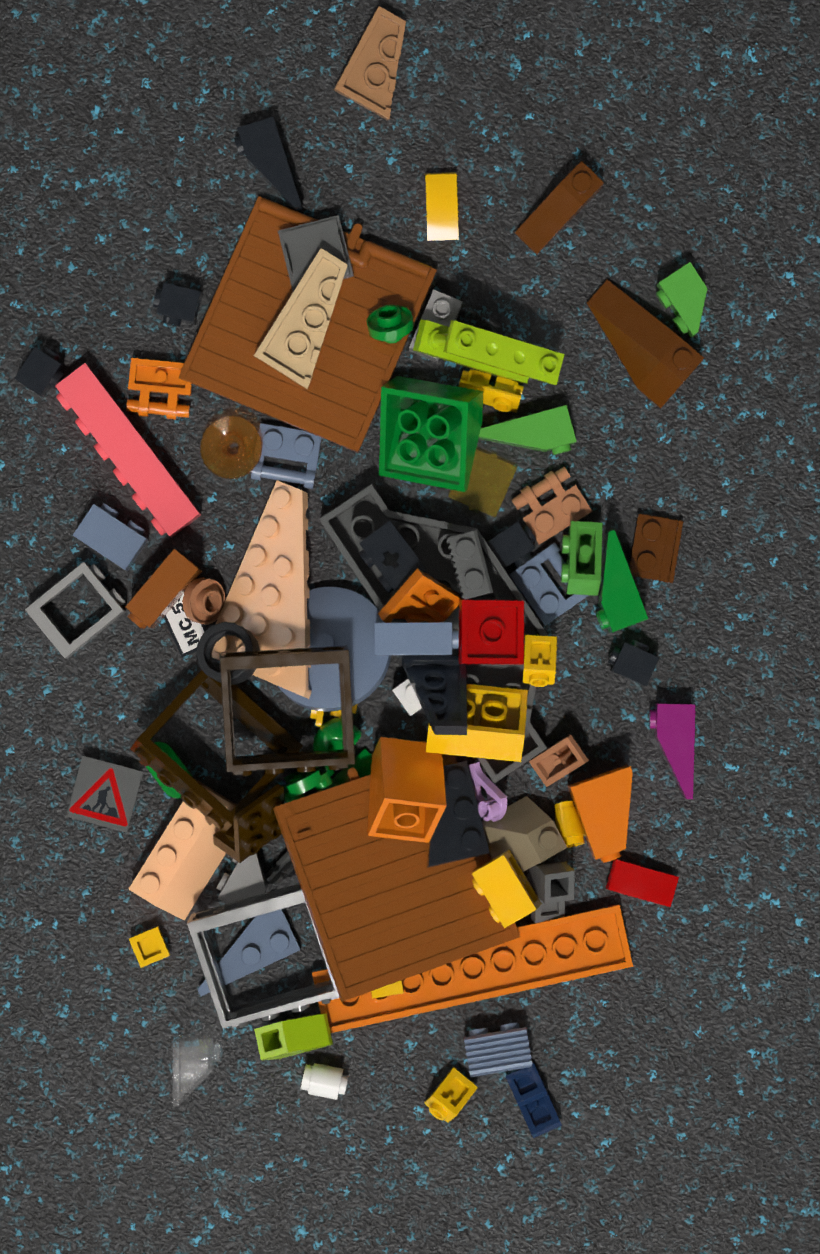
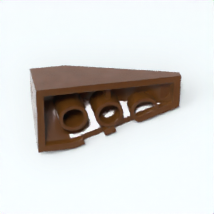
M608 279L586 303L616 351L621 363H623L632 378L631 380L636 388L660 409L704 359L681 337Z

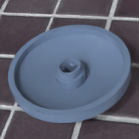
M321 587L309 590L310 598L307 599V619L310 620L309 648L347 645L350 660L352 706L365 700L377 689L389 668L391 656H375L374 623L385 622L379 617V610L375 605L357 592L340 587ZM338 663L311 665V668H308L309 690H311L309 699L279 687L290 700L307 709L323 712L341 710Z

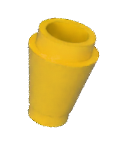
M573 801L555 804V825L567 848L585 844V832Z

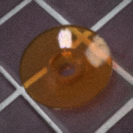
M236 416L223 417L214 421L204 432L200 445L201 456L204 464L213 474L225 479L241 478L249 474L257 466L261 458V436L255 426L246 419ZM237 443L239 451L232 455L229 448L232 444Z

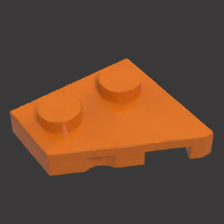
M417 568L381 609L378 615L385 623H391L392 619H405L407 623H421L424 621L440 623L444 622L459 606V600L463 599L457 592Z

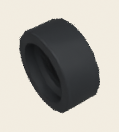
M221 622L211 626L203 633L197 644L196 656L199 667L207 676L220 683V670L215 667L211 657L215 644L222 637L227 635L236 636L244 643L245 651H260L258 641L253 634L236 623ZM256 668L230 671L231 685L246 681L254 674Z

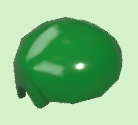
M341 717L324 722L314 736L313 751L342 750ZM353 724L355 746L361 738L362 731Z

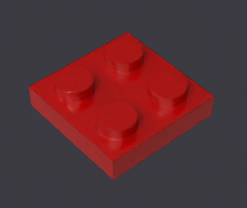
M459 600V664L523 665L524 601Z

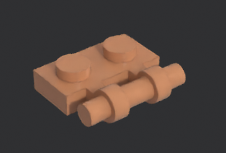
M565 467L556 472H548L544 475L545 479L532 487H524L520 490L521 494L511 499L517 510L528 504L533 511L522 519L535 536L538 545L569 527L571 521H578L592 512L576 485L567 491L563 489L561 483L571 477ZM552 489L556 498L541 506L537 498Z

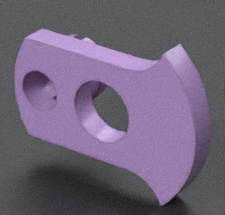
M480 762L468 765L481 818L484 817L483 820H492L493 822L502 819L507 810V796L483 773ZM481 786L486 791L487 800L482 796Z

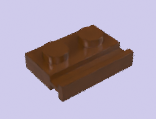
M644 514L637 515L629 563L632 577L673 583L683 521Z

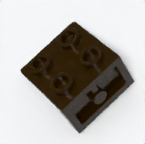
M277 784L235 814L234 824L225 834L220 830L213 835L214 845L241 863L249 856L255 855L260 848L271 840L278 838L282 832L273 808L284 804V787Z

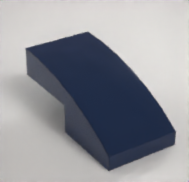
M534 1063L530 1068L520 1069L505 1076L533 1138L562 1126Z

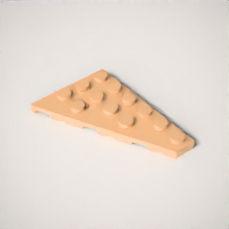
M278 480L274 485L216 624L221 622L236 623L247 629L257 639L260 651L310 647V620L307 619V599L310 598L307 585L309 577V551L306 550L308 493ZM224 636L215 644L212 650V658L220 661L219 653L245 652V645L236 636ZM311 665L256 668L253 674L309 699L311 695L308 684V668H311Z

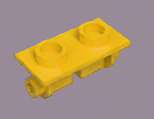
M470 369V371L463 370L459 387L484 391L483 404L493 406L498 411L517 413L524 387L518 385V381L497 376L495 386L489 385L491 374Z

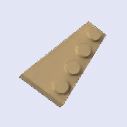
M320 248L254 354L256 358L307 390L348 266L322 248Z

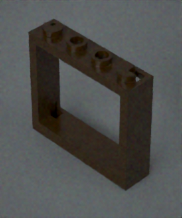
M347 645L219 653L227 772H233V775L243 774V776L252 775V770H265L266 774L284 773V768H297L298 772H312L316 770V766H329L330 770H339V768H348V764H355L350 660ZM338 663L342 750L235 756L230 670Z
M201 670L136 739L130 750L141 759L139 762L142 765L151 767L157 773L159 780L165 786L173 787L180 793L183 802L187 806L199 810L205 816V820L209 825L213 823L225 834L234 824V815L255 801L278 774H265L230 812L151 741L154 735L200 686L222 705L221 683L210 678ZM231 685L234 717L276 754L300 751L303 745L236 685Z

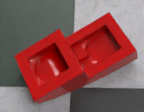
M615 859L613 860L606 889L671 907L679 877Z

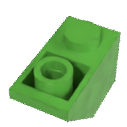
M689 262L657 284L656 287L659 291L656 292V296L665 309L670 307L676 318L673 319V322L682 335L687 333L691 339L699 331L707 287L691 262Z

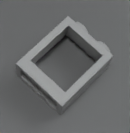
M86 562L81 563L25 609L65 659L70 658L126 612L122 607L125 600L115 588L110 591L102 582L106 577L95 564L89 566ZM84 574L112 610L71 643L43 607Z

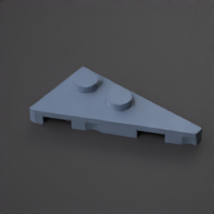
M283 909L255 916L220 960L218 967L224 985L301 950ZM206 979L197 989L200 996L210 992Z

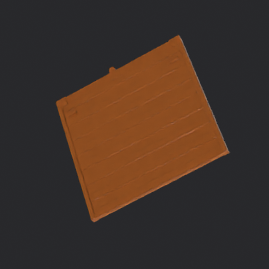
M258 196L180 372L179 379L359 453L381 402V387L390 381L410 335L409 333L396 343L376 340L369 335L367 318L373 311L382 306L400 305L407 307L411 311L413 322L415 323L437 273V269L371 241L359 238L362 232L361 224H355L350 234L343 231L354 277L343 279L307 390L256 358L254 354L293 293L278 231L318 220Z
M442 754L443 766L458 763L455 755ZM350 768L347 771L350 782L273 808L341 1002L520 937L516 923L504 928L501 922L497 923L493 919L489 911L490 903L485 895L481 896L473 885L472 879L474 877L472 873L478 867L492 860L489 854L427 868L430 842L368 836L371 774L359 778L357 770Z

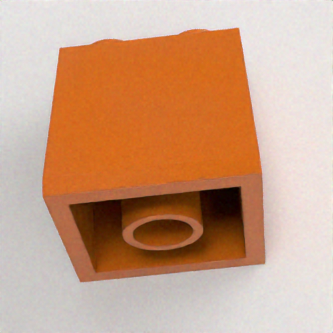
M380 737L372 755L368 836L430 842L447 805L442 754L426 752L427 742Z
M624 765L567 785L584 829L592 857L596 860L600 858L603 863L620 858L619 851L626 849L633 775L629 765Z

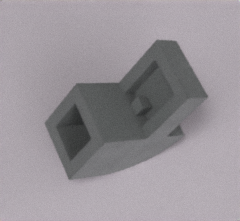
M565 861L538 864L531 867L528 871L527 880L542 903L537 910L531 913V919L538 923L565 917V901L574 900L575 870Z

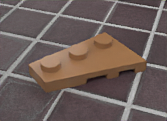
M378 6L333 89L386 120L390 119L391 103L395 90L396 74L406 21Z

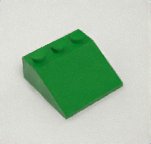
M396 376L381 387L379 476L462 492L467 491L482 425L484 391Z

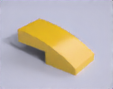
M457 172L425 173L427 241L459 240Z

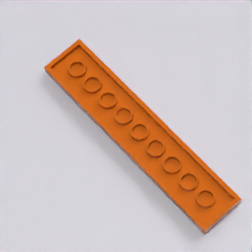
M617 904L544 922L517 926L519 938L402 980L403 994L372 999L371 992L343 1002H341L340 998L333 999L328 1004H322V1001H319L320 1013L327 1014L330 1032L334 1033L633 967L620 905ZM328 969L312 972L314 984L331 980Z

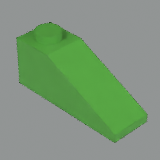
M567 405L481 428L479 439L542 452L552 450L553 455L571 451L570 445L577 442Z

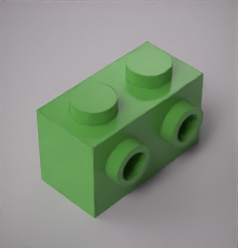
M571 521L569 534L562 537V554H567V564L562 563L561 582L567 583L566 594L598 596L601 583L602 523Z

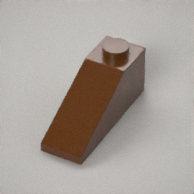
M581 161L514 234L538 255L602 189L604 182Z

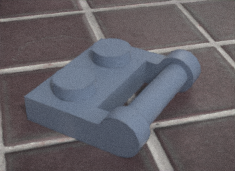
M260 423L251 479L260 481L261 478L303 484L304 488L313 489L322 438L304 430ZM265 457L306 463L307 470L306 472L265 466L264 459Z
M553 543L509 574L544 626L589 596L573 594L565 600L540 565L548 559L561 577L562 563L566 564V562L559 554L560 548L556 543Z

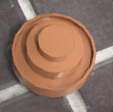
M203 577L195 579L188 585L182 600L186 617L192 622L204 625L211 624L218 619L226 601L222 585L216 580Z

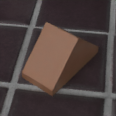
M568 734L531 759L529 763L545 786L548 787L589 760L572 735Z

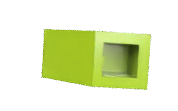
M327 1014L281 1021L254 1029L261 1060L282 1059L333 1045Z

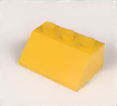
M466 684L467 735H434L430 724H428L426 752L521 762L525 738L528 690Z

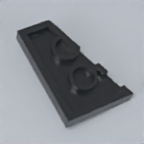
M402 656V666L434 735H467L466 664H459V656Z
M467 761L443 766L447 806L430 840L427 868L490 853L481 816L478 812V804Z

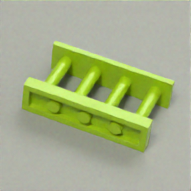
M420 320L413 351L524 384H527L528 379L532 378L557 385L564 358L562 353L455 320H451L450 327L428 320Z

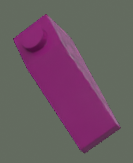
M655 703V710L649 711V728L655 729L654 735L685 799H693L695 704Z

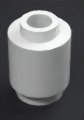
M314 1063V1066L306 1064L301 1089L307 1090L310 1095L337 1100L339 1094L345 1095L348 1076L343 1075L344 1069L317 1063Z

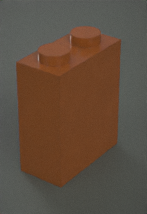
M173 549L125 606L130 611L127 617L141 629H145L147 626L155 629L181 598L188 585L202 573V570L178 550Z

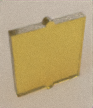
M476 449L467 491L451 490L448 497L469 506L471 511L476 509L496 518L517 467L497 459L496 454L488 455Z

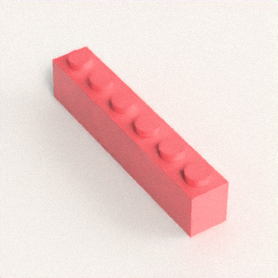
M86 363L55 385L60 392L56 395L58 401L66 411L70 408L74 410L79 417L75 420L77 426L85 436L89 433L93 435L98 442L94 445L96 451L104 461L108 458L112 460L117 467L113 470V473L123 486L127 483L131 485L136 492L131 497L142 511L146 508L150 510L155 517L150 522L161 536L167 533L172 538L201 516Z

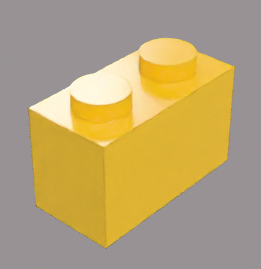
M510 850L478 867L472 873L474 877L472 882L475 889L481 896L485 895L491 905L489 906L491 916L497 923L501 922L504 928L534 912L542 904Z

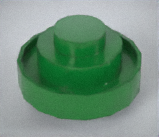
M400 305L382 306L373 311L366 321L369 335L376 340L387 343L399 342L414 327L411 311L407 307Z

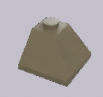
M527 796L507 806L506 813L502 819L496 822L482 820L491 859L510 850L522 871L547 860L567 848L553 820Z

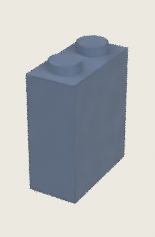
M452 622L374 623L375 656L452 655V649L459 648L458 629H452Z

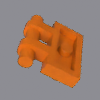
M131 358L128 390L140 391L139 400L127 399L126 412H136L138 416L148 417L149 414L166 415L167 419L174 420L177 417L189 418L190 405L178 404L179 395L191 396L192 384L179 379L184 363ZM151 392L168 394V402L150 401Z

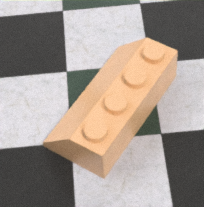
M197 781L230 812L237 806V804ZM182 802L129 887V890L154 906L185 920L226 854L213 843V835L220 830L213 823L209 825L205 820V816L199 810L190 808Z

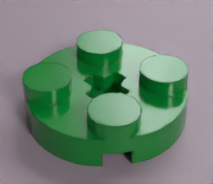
M316 766V770L312 772L294 771L284 778L286 782L282 786L284 787V800L288 803L305 797L303 793L312 788H315L316 791L326 788L333 783L331 776L335 770H330L329 766Z

